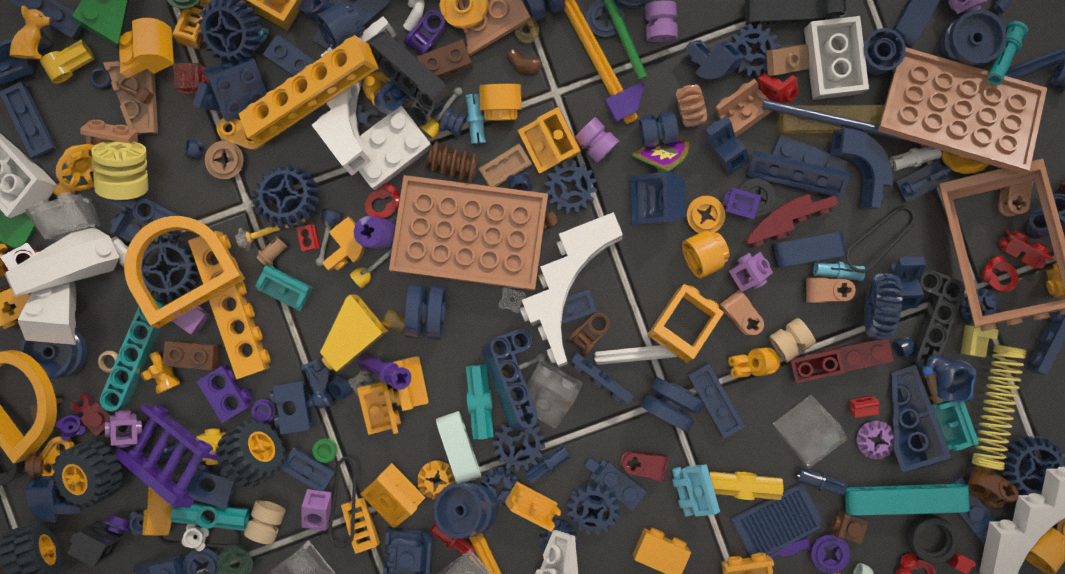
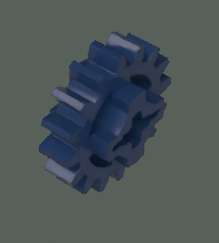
M748 24L746 31L740 27L737 31L738 35L733 34L731 36L732 44L746 56L736 73L739 74L742 71H746L745 77L747 78L751 73H754L755 78L760 76L761 71L768 73L765 43L768 46V50L780 47V44H774L777 35L770 37V28L762 31L761 24H758L756 29H753L752 24ZM748 36H757V38L749 39ZM752 47L757 49L754 55L750 53ZM755 62H757V63L759 64V66H750V65H749L750 63H755Z
M564 161L563 168L561 169L557 165L554 166L556 173H548L547 175L551 182H545V186L550 187V190L545 193L548 196L552 195V199L549 202L550 205L556 202L558 204V211L565 207L566 214L569 213L570 208H574L576 213H579V206H582L584 209L588 208L586 201L593 202L594 198L590 194L597 192V189L592 187V184L596 183L597 180L589 178L592 170L585 172V164H582L579 168L576 167V161H573L571 166H568L566 161ZM565 172H574L570 177L560 176ZM581 177L586 181L587 191L581 187ZM574 182L577 191L566 192L567 187L564 184ZM555 184L561 189L562 194L560 198L555 193ZM578 197L582 199L576 203H567L570 198Z
M502 423L503 432H495L499 440H493V445L499 447L494 450V454H501L498 462L507 461L506 468L509 469L511 465H515L516 471H519L522 465L525 470H528V463L530 462L536 466L537 461L535 458L543 457L539 449L545 448V444L540 443V440L544 439V434H537L540 427L536 426L512 435L508 432L513 429ZM530 433L535 439V446L529 443L528 437ZM524 435L523 445L525 447H520L519 449H517L516 453H514L515 443L513 441L518 442ZM503 442L509 445V455L504 451ZM529 455L526 459L517 460L518 456Z
M588 482L587 488L584 489L583 486L579 485L578 493L575 491L571 493L572 499L568 500L567 506L570 508L567 515L573 516L571 518L572 525L578 523L577 530L579 532L585 528L587 535H590L591 530H594L598 536L600 529L607 533L609 532V525H616L615 518H619L620 511L617 510L620 508V502L615 501L616 493L609 494V486L601 489L600 482L597 483L596 487H592L591 482ZM582 501L583 506L580 507V510L578 511V503ZM607 507H609L610 512L608 516L605 517V511L607 510Z

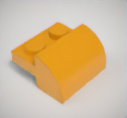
M154 18L133 20V30L124 33L119 38L120 73L126 78L145 69L155 74L174 64L172 30L163 21Z
M559 107L538 117L536 121L518 130L539 174L564 161H568L581 152Z

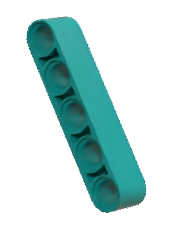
M154 299L159 309L167 305L163 300ZM140 306L136 311L100 397V404L107 411L119 410L129 404L141 377L140 374L144 370L149 354L161 327L155 328L150 326ZM142 326L147 328L148 334L146 338L140 335ZM133 348L138 352L136 360H133L130 355ZM123 371L127 372L129 378L127 383H125L121 379V373ZM113 393L119 397L117 405L112 402Z
M968 485L850 487L845 492L846 514L960 513L970 511Z

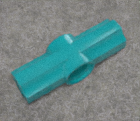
M486 364L466 366L468 383L467 406L469 414L471 413L473 439L494 437L491 412L493 411L492 392L489 390L488 368Z
M193 502L190 508L172 507L171 509L172 522L199 525L205 529L217 527L245 531L250 515L248 508L229 506L225 509L198 502ZM207 510H210L214 513V521L209 520L207 518Z

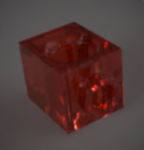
M199 63L173 64L174 88L183 94L197 93L200 82L207 83L202 73V70L206 68Z

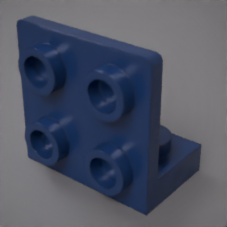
M246 57V61H239L238 63L223 62L202 70L205 80L211 85L223 118L227 122L238 118L239 113L245 110L248 105L255 103L267 94L256 62L252 57Z

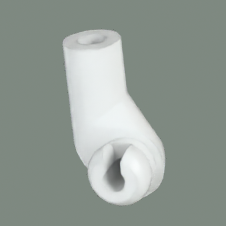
M424 0L408 1V6L413 8L403 25L408 31L416 27L422 19L425 7Z

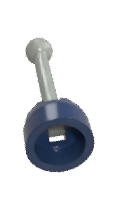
M323 208L321 213V220L326 229L319 257L315 261L319 267L324 266L322 262L325 261L324 254L331 227L339 223L342 214L341 212Z

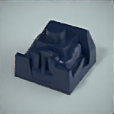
M661 172L630 177L632 225L679 221L686 215L685 180L679 175L671 172Z
M386 528L383 574H431L434 535L430 533V530Z

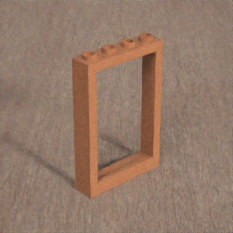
M1043 159L1032 161L1030 171L1026 175L1002 168L939 184L974 328L980 327L981 331L996 329V324L1007 322V326L1023 323L1022 319L1033 317L1034 321L1050 317L1049 313L1060 311L1061 315H1065L1064 299L982 316L953 201L1035 181L1065 292V237Z

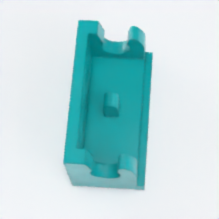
M271 266L264 267L255 286L258 288L257 290L298 311H302L313 290V287Z
M964 401L932 403L950 450L958 451L979 444Z

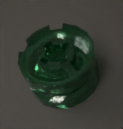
M239 545L226 547L217 558L219 574H250L252 571L253 561L250 553ZM233 560H238L240 566L231 568L230 563Z

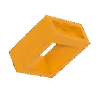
M683 284L677 289L647 335L687 363L695 358L724 312L719 309L717 303L710 299L706 300L699 295V291L696 288ZM682 298H685L711 317L692 346L664 327Z

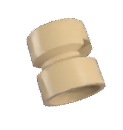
M799 318L787 324L785 331L780 329L769 336L773 347L785 362H789L798 356L799 350L805 351L816 344L811 331Z
M256 500L251 512L253 519L248 521L244 535L258 543L274 544L279 530L276 525L281 524L286 510L278 504L265 500Z

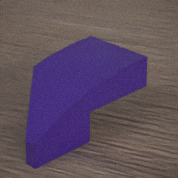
M643 82L605 99L604 102L615 123L638 111L644 88Z

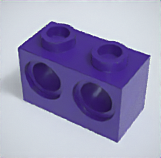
M229 365L221 366L196 381L221 423L229 421L252 407V397L249 391L241 387L238 382L239 379H236L233 368H230ZM218 376H222L225 379L224 388L218 387L216 383ZM231 396L238 400V407L236 409L231 408L229 405Z

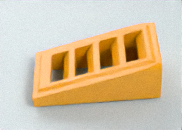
M200 0L199 6L204 7L211 0ZM194 6L192 10L188 8L183 9L173 32V36L179 44L196 49L200 48L201 41L204 38L203 34L198 33L202 29V26L197 23L200 19H203L199 14L202 12L201 9L194 8ZM191 14L198 15L200 18L192 17ZM188 23L196 25V28L188 26Z
M364 497L356 499L355 508H362V511L355 513V519L362 516L365 518L364 521L355 523L354 538L351 542L355 554L374 548L380 543ZM352 501L341 505L349 536L351 535V514L349 510H352ZM367 526L368 530L360 533L356 532V529ZM370 536L371 540L360 543L359 539Z

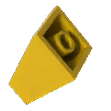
M349 295L345 299L320 351L323 355V363L330 370L339 371L344 369L388 332L358 295Z

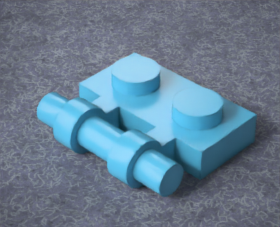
M707 464L687 466L682 470L681 467L672 469L674 477L672 482L674 487H677L680 498L678 503L680 508H683L685 516L693 514L695 516L715 515L720 512Z

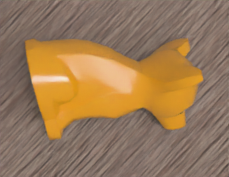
M22 6L21 12L26 25L14 36L10 46V56L23 59H42V55L38 52L41 41L40 29L49 25L51 18L44 16L43 12L39 10H29L26 6Z

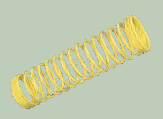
M994 345L993 352L1001 354H992V356L1008 362L992 361L990 363L1008 370L990 369L989 371L1008 378L988 377V379L1008 386L987 384L986 387L1008 394L985 392L987 396L1004 401L983 400V402L1004 409L988 407L981 409L1004 417L981 415L980 417L1004 425L978 424L1004 433L982 430L977 432L1003 441L977 439L980 442L1003 449L975 445L974 447L1000 456L973 453L974 456L971 462L987 468L1004 470L1005 463L995 459H1005L1007 457L995 451H1007L1008 449L996 443H1009V441L996 435L1009 436L1011 434L996 427L1011 428L1012 425L996 419L1013 420L1014 418L996 411L1013 413L1015 410L996 403L1016 405L1015 401L999 396L1018 397V395L999 388H1020L1019 386L999 380L1020 382L1021 379L999 372L1022 374L1023 372L999 364L1024 366V364L999 356L1026 358L1027 351L1019 348Z

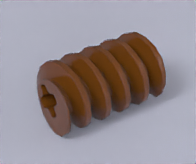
M436 141L430 148L424 170L430 164L431 170L434 173L441 167V175H445L450 170V177L454 178L459 173L460 181H464L468 175L469 183L471 184L478 161H476V153L474 152L470 158H467V150L458 155L457 147H454L450 153L448 152V144H445L442 150H440L439 142Z

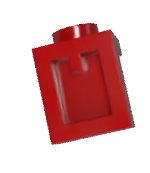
M767 73L758 78L759 90L770 101L787 104L798 95L797 77L793 75L783 83L778 78H774Z

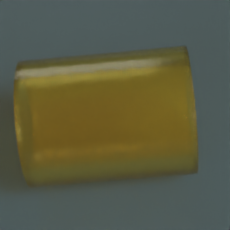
M389 309L382 325L402 334L405 329V316Z

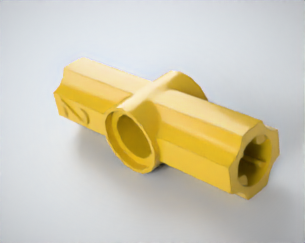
M709 472L715 494L731 495L734 498L754 500L755 498L781 500L783 495L782 478L757 476L754 473L735 472V474Z

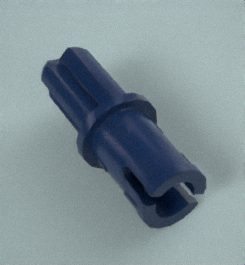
M561 445L546 457L543 456V460L526 471L525 476L530 483H534L549 471L553 473L555 468L571 457L563 445Z
M801 467L797 475V482L816 487L818 491L824 489L844 495L847 489L846 482L828 477L825 472L821 474Z

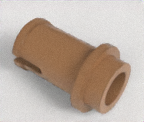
M276 236L266 248L258 251L259 254L256 257L263 265H272V261L288 246Z
M936 372L932 376L927 377L924 375L931 394L929 396L930 400H933L934 404L944 402L945 400L937 396Z

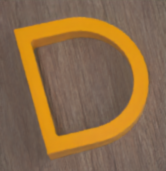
M169 216L149 223L135 235L125 256L124 271L128 287L150 326L155 328L164 326L245 280L220 237L203 223L189 217ZM185 230L202 236L211 247L224 272L159 309L142 277L141 265L147 247L154 239L170 231Z
M7 350L0 352V367L7 363L16 366L24 372L31 381L37 397L36 420L25 436L22 435L0 405V446L14 464L30 459L31 454H35L50 436L56 423L57 403L50 379L40 364L26 353L17 350Z

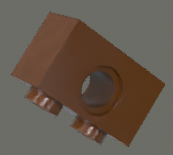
M463 39L417 57L423 65L441 80L473 68Z
M180 340L165 341L162 366L203 370L218 369L220 367L222 344Z

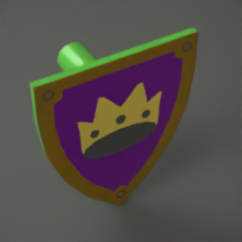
M679 138L677 143L666 145L661 141L658 146L643 147L632 153V156L657 167L658 173L668 172L680 164L687 156L689 140L688 138Z

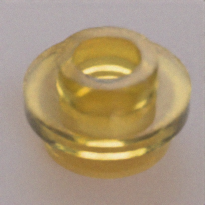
M531 19L515 29L516 37L524 43L533 42L539 34L538 24ZM525 26H529L532 29L529 34H525L522 31Z

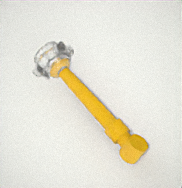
M303 218L301 221L304 224L306 223L305 218ZM278 225L274 228L269 226L250 234L243 230V228H239V234H236L235 238L239 248L245 247L246 251H249L253 239L279 231L280 229Z

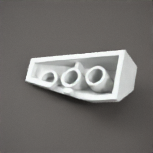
M0 134V210L7 217L12 218L43 205L51 196L57 184L45 171Z
M94 227L68 234L7 271L5 276L16 297L111 272L114 270L120 257L110 236Z
M553 530L543 554L544 561L542 566L536 570L535 574H578L575 536Z

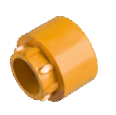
M488 84L479 86L480 111H484V118L486 120H516L517 110H522L520 84Z
M703 231L682 241V252L686 263L698 278H703L724 268L725 262L728 261L730 256L728 246L719 233Z
M1051 527L1039 538L1025 559L1047 574H1056L1065 562V536Z

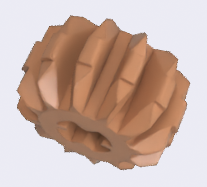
M695 84L677 89L676 98L683 125L695 127L705 123L707 111L700 87Z

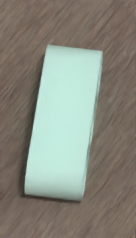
M460 411L436 418L437 427L456 482L466 483L481 478V472Z

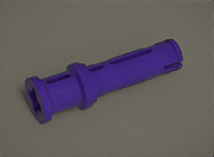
M367 353L361 354L364 359L358 356L357 365L379 376L383 383L391 384L398 390H403L410 384L411 373L408 369L399 367L393 362H382Z

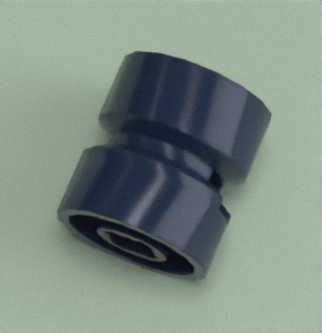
M673 111L660 113L658 118H655L653 115L639 117V130L644 148L658 146L661 141L664 145L679 141L677 120Z

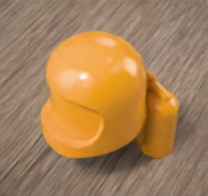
M768 347L753 349L749 352L748 356H731L728 360L729 365L733 366L731 370L733 378L748 377L751 373L755 376L770 375L779 369L781 363L777 351Z

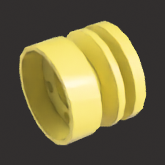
M105 141L91 149L93 169L96 170L93 173L94 188L99 196L107 199L125 200L137 198L148 191V174L145 170L147 167L145 146L134 141L130 143Z

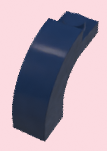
M848 128L833 131L830 155L850 159L861 171L863 184L860 209L871 210L881 208L884 200L883 187L892 186L893 184L892 168L886 152L874 138L864 132Z

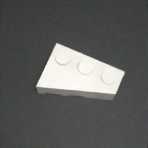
M74 281L31 293L18 318L25 340L76 345V286Z

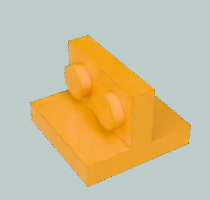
M392 463L360 493L393 528L411 516L417 510V506L425 499L418 489Z

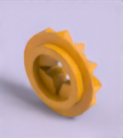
M711 196L696 198L688 206L686 214L688 224L697 233L718 231L725 221V209L722 203ZM711 206L709 215L714 221L706 219L700 224L702 216L698 211H705Z
M431 461L425 464L418 474V487L423 495L432 500L437 498V495L444 487L456 483L451 466L443 461ZM439 470L440 479L447 483H439L436 490H434V482L430 481V477L434 478Z

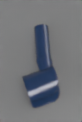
M1011 0L995 1L992 4L993 10L997 14L1003 13L1011 5Z

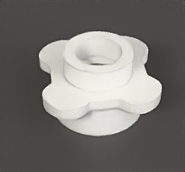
M188 524L186 526L187 531L182 539L183 546L195 548L197 551L203 550L205 548V539L209 536V529Z

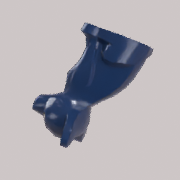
M323 357L300 367L302 371L308 374L309 387L313 391L312 397L307 401L309 408L317 407L322 409L334 405L330 394L326 390L331 370L323 363Z

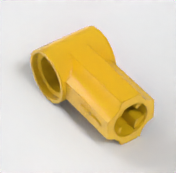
M80 40L60 52L54 51L46 54L40 59V62L52 83L58 84L68 80L73 75V71L94 60V54L87 44Z

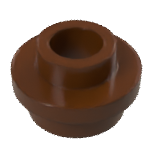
M31 454L30 459H26L25 473L29 474L31 479H35L36 476L43 475L44 457Z

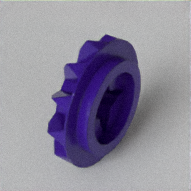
M824 534L823 537L816 539L815 544L811 547V559L814 565L822 572L829 574L840 572L849 562L850 549L848 544L835 535ZM824 547L830 550L835 548L833 554L837 558L836 561L830 557L825 559L826 552L823 549Z

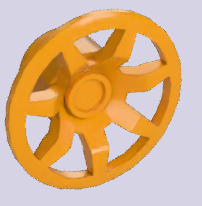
M95 145L72 146L64 152L56 166L57 179L64 187L75 191L94 187V181H92L90 172H95L96 170L93 169V159L89 155V150ZM65 163L68 168L62 170V166ZM73 173L70 184L63 180L62 176H68ZM80 176H84L88 184L76 186Z

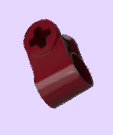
M628 450L621 455L620 465L628 474L664 481L669 457L656 453ZM634 457V459L637 461V465L633 464L631 468L627 464V461H632Z

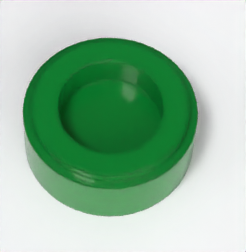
M322 438L314 444L312 453L318 462L328 463L336 457L338 447L332 439Z

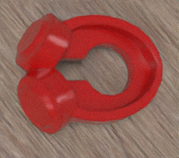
M384 183L381 189L372 192L365 201L366 213L369 216L384 219L391 216L394 212H398L400 195H397L398 191L391 184ZM392 197V201L386 204L384 211L375 212L373 210L372 203L375 199Z
M996 256L990 259L982 271L983 282H987L994 290L1009 292L1018 284L1019 278L1016 269L1011 264L1005 262L1003 256ZM993 268L1000 272H1008L1011 276L1010 282L1007 285L1000 284L998 276L992 272Z
M912 553L905 554L901 558L902 567L896 570V574H912L911 570L925 568L926 574H936L934 567L923 559H917Z

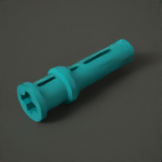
M1012 21L1007 24V40L1004 49L995 59L992 69L987 76V81L990 84L997 86L1003 83L1014 55L1022 48V39L1028 34V27L1024 23Z

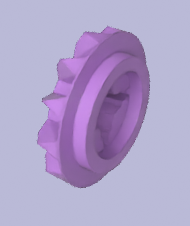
M870 421L864 424L857 434V446L861 453L871 459H882L891 455V451L894 448V432L892 427L882 421ZM880 434L879 437L885 441V444H877L874 447L875 443L868 439V437H877Z

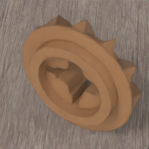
M218 141L212 144L205 155V165L209 173L216 178L224 180L236 177L242 171L243 162L245 161L242 150L236 144L229 141ZM226 153L227 157L234 161L228 162L227 167L224 168V164L216 160L222 159Z

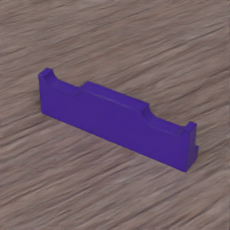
M805 537L797 542L790 543L788 546L770 555L772 559L778 555L786 557L798 554L803 549L810 550L809 540Z

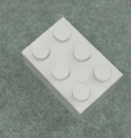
M860 16L810 22L804 28L809 52L812 99L859 95L867 91L869 85Z
M402 106L388 114L360 136L362 145L371 161L361 168L359 172L371 188L376 191L384 183H388L430 151L432 145Z

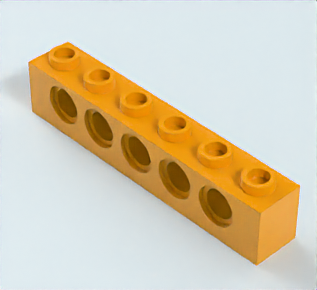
M356 35L346 39L341 45L325 53L322 58L306 66L304 70L295 76L288 78L285 83L269 91L255 103L248 105L245 110L239 113L247 138L263 145L377 70L378 66L369 44Z
M214 231L229 251L231 244L227 235H223V232ZM202 236L188 240L203 284L224 272L220 263L217 265L212 263L213 251ZM243 281L209 299L236 379L269 369L268 363L271 362L268 351L266 349L263 350L260 341L263 339L261 330L258 326L255 327L252 318L255 317L253 307L250 303L247 304L245 298L247 290ZM231 297L236 301V308L233 311L227 307V302ZM239 320L243 322L245 327L241 334L235 330V324ZM246 343L250 344L253 349L249 357L243 353V346Z

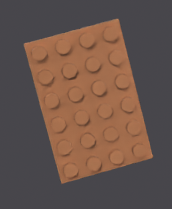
M906 47L903 61L894 69L878 131L1026 175L1031 167L1047 88L1005 76L1001 85H992L987 81L990 71Z
M404 175L389 271L535 291L548 194Z

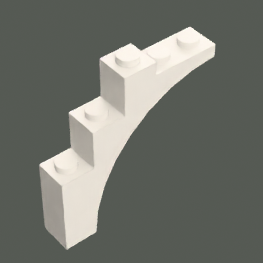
M382 17L371 24L364 34L360 36V39L366 42L381 31L388 33L394 38L396 33L388 21ZM329 47L327 51H325L321 55V57H323L325 53L332 51L331 48ZM363 79L328 101L327 105L331 110L320 116L312 124L341 165L351 175H354L371 161L362 145L356 118L357 99Z
M614 212L560 233V241L557 242L561 255L566 254L567 257L541 266L542 274L538 275L543 289L548 287L549 290L522 300L524 307H521L520 310L524 321L530 320L532 326L539 323L542 324V326L538 327L543 341L548 339L551 347L547 349L551 363L557 362L558 367L568 364L562 345L561 323L563 308L572 284L592 258L605 248L622 240L623 234Z
M1065 467L1046 470L1041 495L1035 493L1018 495L1013 521L989 522L980 574H1018L1028 552L1039 538L1052 526L1065 518Z

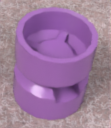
M655 1L645 5V19L649 21V24L646 25L647 41L666 42L678 38V25L674 22V19L677 18L676 2Z
M595 117L574 138L582 149H589L588 155L598 163L619 143V140L611 132H605V126Z

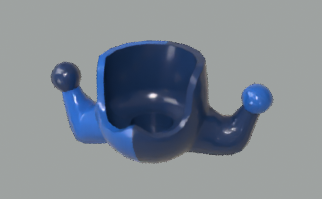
M939 355L929 356L926 367L923 368L922 372L928 377L932 376L934 373L933 369L935 370L937 396L950 402H972L975 399V394L973 393V386L976 380L975 369L963 360H948Z

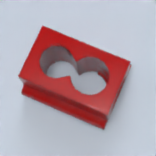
M315 225L296 228L301 252L320 248ZM306 230L309 231L308 238L312 241L309 247L305 244L304 231Z
M874 396L849 400L851 414L855 418L879 414V401Z
M955 552L953 557L946 561V563L965 574H969L971 568L976 566L973 560L958 552Z

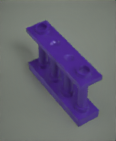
M156 404L153 407L142 405L140 409L150 418L137 439V444L134 447H130V449L118 447L115 454L122 464L171 506L190 508L194 499L187 494L188 490L186 488L203 458L217 460L219 455L211 450L212 445L196 438L166 414L168 411L164 407ZM157 424L164 428V431L150 456L146 459L142 451ZM173 435L179 442L163 471H160L157 468V462ZM188 447L194 452V455L176 484L172 481L173 477L171 475Z

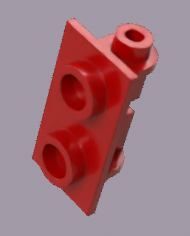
M1007 228L1005 229L1009 236L1007 239L1003 237L999 241L998 245L1001 246V250L1015 258L1022 251L1025 252L1020 260L1034 269H1043L1046 265V258L1053 261L1052 256L1048 252L1050 249L1038 241L1035 244L1028 241L1029 237L1017 229L1014 232Z

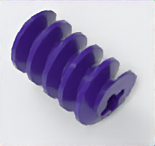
M366 216L355 224L353 230L354 238L358 244L364 247L389 249V246L393 245L396 226L389 220Z

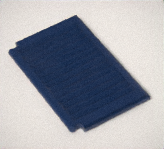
M801 482L783 491L781 500L767 499L730 518L749 557L755 553H765L770 556L790 543L797 542L822 529L819 522L823 521L805 484Z

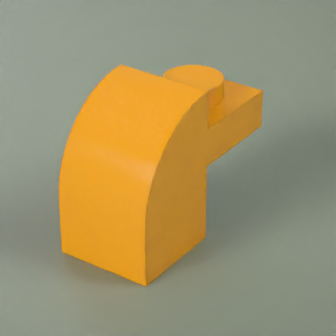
M347 217L329 231L341 248L322 262L327 270L333 271L336 269V271H339L348 264L346 260L348 258L353 263H358L365 253L366 247L358 244L354 238L353 230L356 223L350 217Z

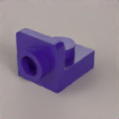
M732 188L731 192H726L723 206H727V212L754 219L761 195Z

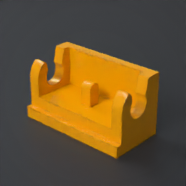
M519 482L515 483L505 500V504L512 512L551 532L555 527L554 522H552L554 515L560 516L561 514L560 509L557 507V502Z

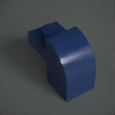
M701 40L689 42L684 49L690 54L689 58L694 63L701 65L696 74L705 79H715L733 73L746 58L730 41L718 43L713 51Z
M727 116L719 121H715L710 127L705 129L707 136L704 138L709 149L729 175L750 162L747 149L735 136L732 122Z
M900 257L896 264L890 265L889 274L898 276L902 281V309L918 308L924 296L919 281L926 266L924 257Z
M36 476L35 479L30 478L25 489L27 506L34 516L46 522L56 523L59 514L73 515L81 513L82 507H74L73 503L69 504L66 502L65 497L62 498L59 494V489L55 486L56 481L53 479V476Z

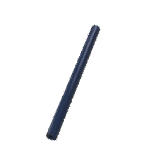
M766 99L763 101L762 109L906 141V139L879 132V124Z

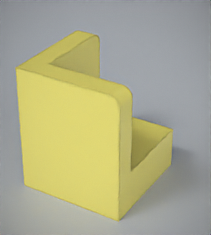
M965 325L961 354L986 357L989 339H997L998 330L981 331L980 327L974 328V326Z

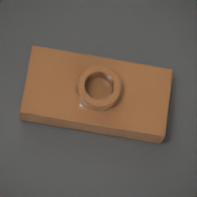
M808 44L767 50L768 75H779L809 69Z
M518 144L478 170L488 186L497 187L507 181L509 175L520 173L530 167L532 163L521 145Z

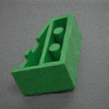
M82 0L73 13L71 20L112 46L117 47L127 0Z

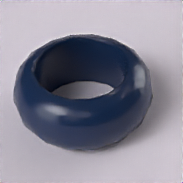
M97 67L90 73L89 79L93 87L106 89L111 85V77L104 67ZM105 72L107 76L106 81L103 84H97V74Z

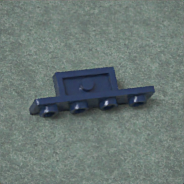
M41 29V41L38 51L52 46L51 40ZM13 38L0 42V85L33 73L31 59L10 56V46Z

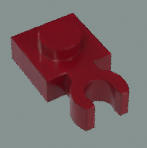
M82 393L79 397L84 401L83 406H80L77 402L71 403L70 406L74 411L82 412L84 415L79 420L96 436H100L105 431V423L110 422V415L113 414L105 410L101 406L100 401L93 405L91 397L86 393Z

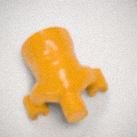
M382 72L368 75L362 84L366 97L372 101L374 106L376 92L390 81Z
M158 351L149 354L153 365L140 375L145 382L152 378L155 379L157 395L181 384L179 379L173 375V368L171 366H162L163 360Z

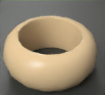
M105 351L99 356L98 365L102 371L111 373L112 368L105 366L104 359L107 355H111L116 361L118 354L114 351Z

